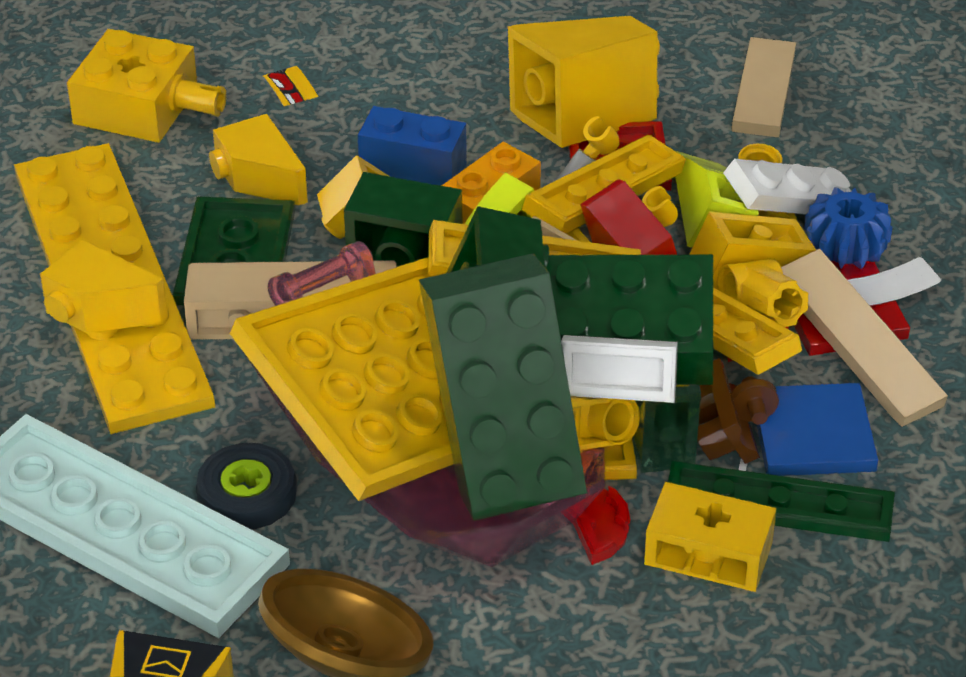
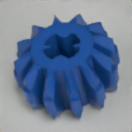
M834 187L831 195L817 194L815 203L809 206V212L805 216L804 224L806 235L815 249H821L830 261L838 262L840 269L845 264H854L862 269L866 261L879 262L881 254L884 250H887V245L891 241L893 227L890 225L891 218L888 213V204L877 202L875 193L865 195L858 193L856 187L851 192H843L839 188Z

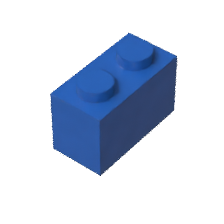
M373 106L358 133L359 157L390 177L441 186L464 170L467 165L466 123L448 120L439 116H426L399 111L395 108Z

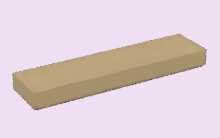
M821 249L781 267L784 275L796 280L798 286L808 292V311L804 312L805 316L896 422L903 427L945 406L948 395Z

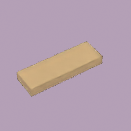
M750 37L733 116L732 132L771 137L780 136L795 57L796 42Z

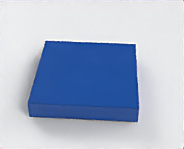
M860 383L775 386L779 398L778 408L768 417L765 423L757 425L766 474L787 476L877 472L878 456Z

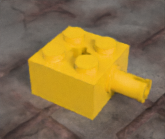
M107 29L67 81L73 124L158 143L163 139L183 109L219 117L226 104L225 87L197 82L194 46L175 43L168 39H156L132 34L124 30Z

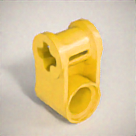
M571 396L580 453L587 449L622 445L635 435L640 421V410L635 400Z

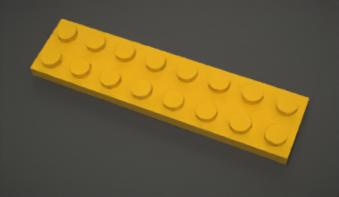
M109 143L98 146H86L79 150L49 157H37L31 161L14 164L17 181L49 266L83 239L163 278L168 318L161 324L85 333L71 326L110 434L215 408L214 394Z

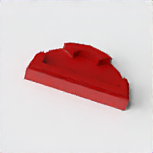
M585 482L587 493L562 500L591 565L611 558L625 545L630 531L631 518L628 503L615 488L608 486V490L599 485Z

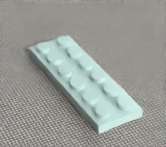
M25 414L0 436L1 521L217 638H220L260 596L265 582L271 576L284 571L290 565L288 548L28 414Z

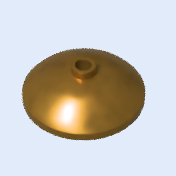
M318 569L286 570L271 576L265 582L259 597V611L272 635L304 664L330 677H406L420 671L427 664L433 650V637L429 627L411 607L387 591L348 575Z

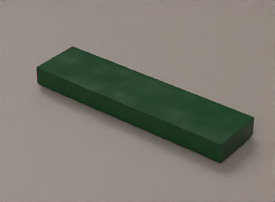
M672 461L669 483L777 508L775 526L885 542L890 541L894 491Z

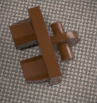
M720 358L713 360V385H698L685 392L692 414L698 423L702 424L694 428L696 438L710 461L736 450L743 462L747 464L760 458L750 421L757 425L767 421L768 417L778 408L779 398L777 391L771 382L764 379H756L753 376L744 378L738 386L729 383L723 362Z

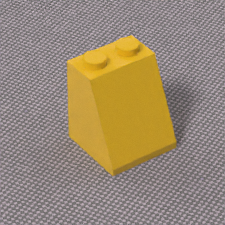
M632 16L516 24L508 27L510 110L522 122L559 147L563 148L586 141L587 139L583 133L584 126L591 118L596 116L603 119L607 124V128L612 126L615 131H619V126L629 122H649L657 119V99L659 97L657 56L660 51L658 31Z

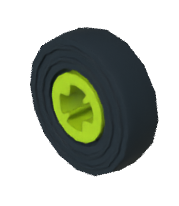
M238 443L221 448L210 455L200 467L196 484V494L200 504L251 530L271 525L284 517L295 503L297 492V477L289 458L278 449L261 443ZM245 482V483H246L248 486H250V487H251V486H256V487L251 488V489H248L245 485H243V484H242V485H238V484Z

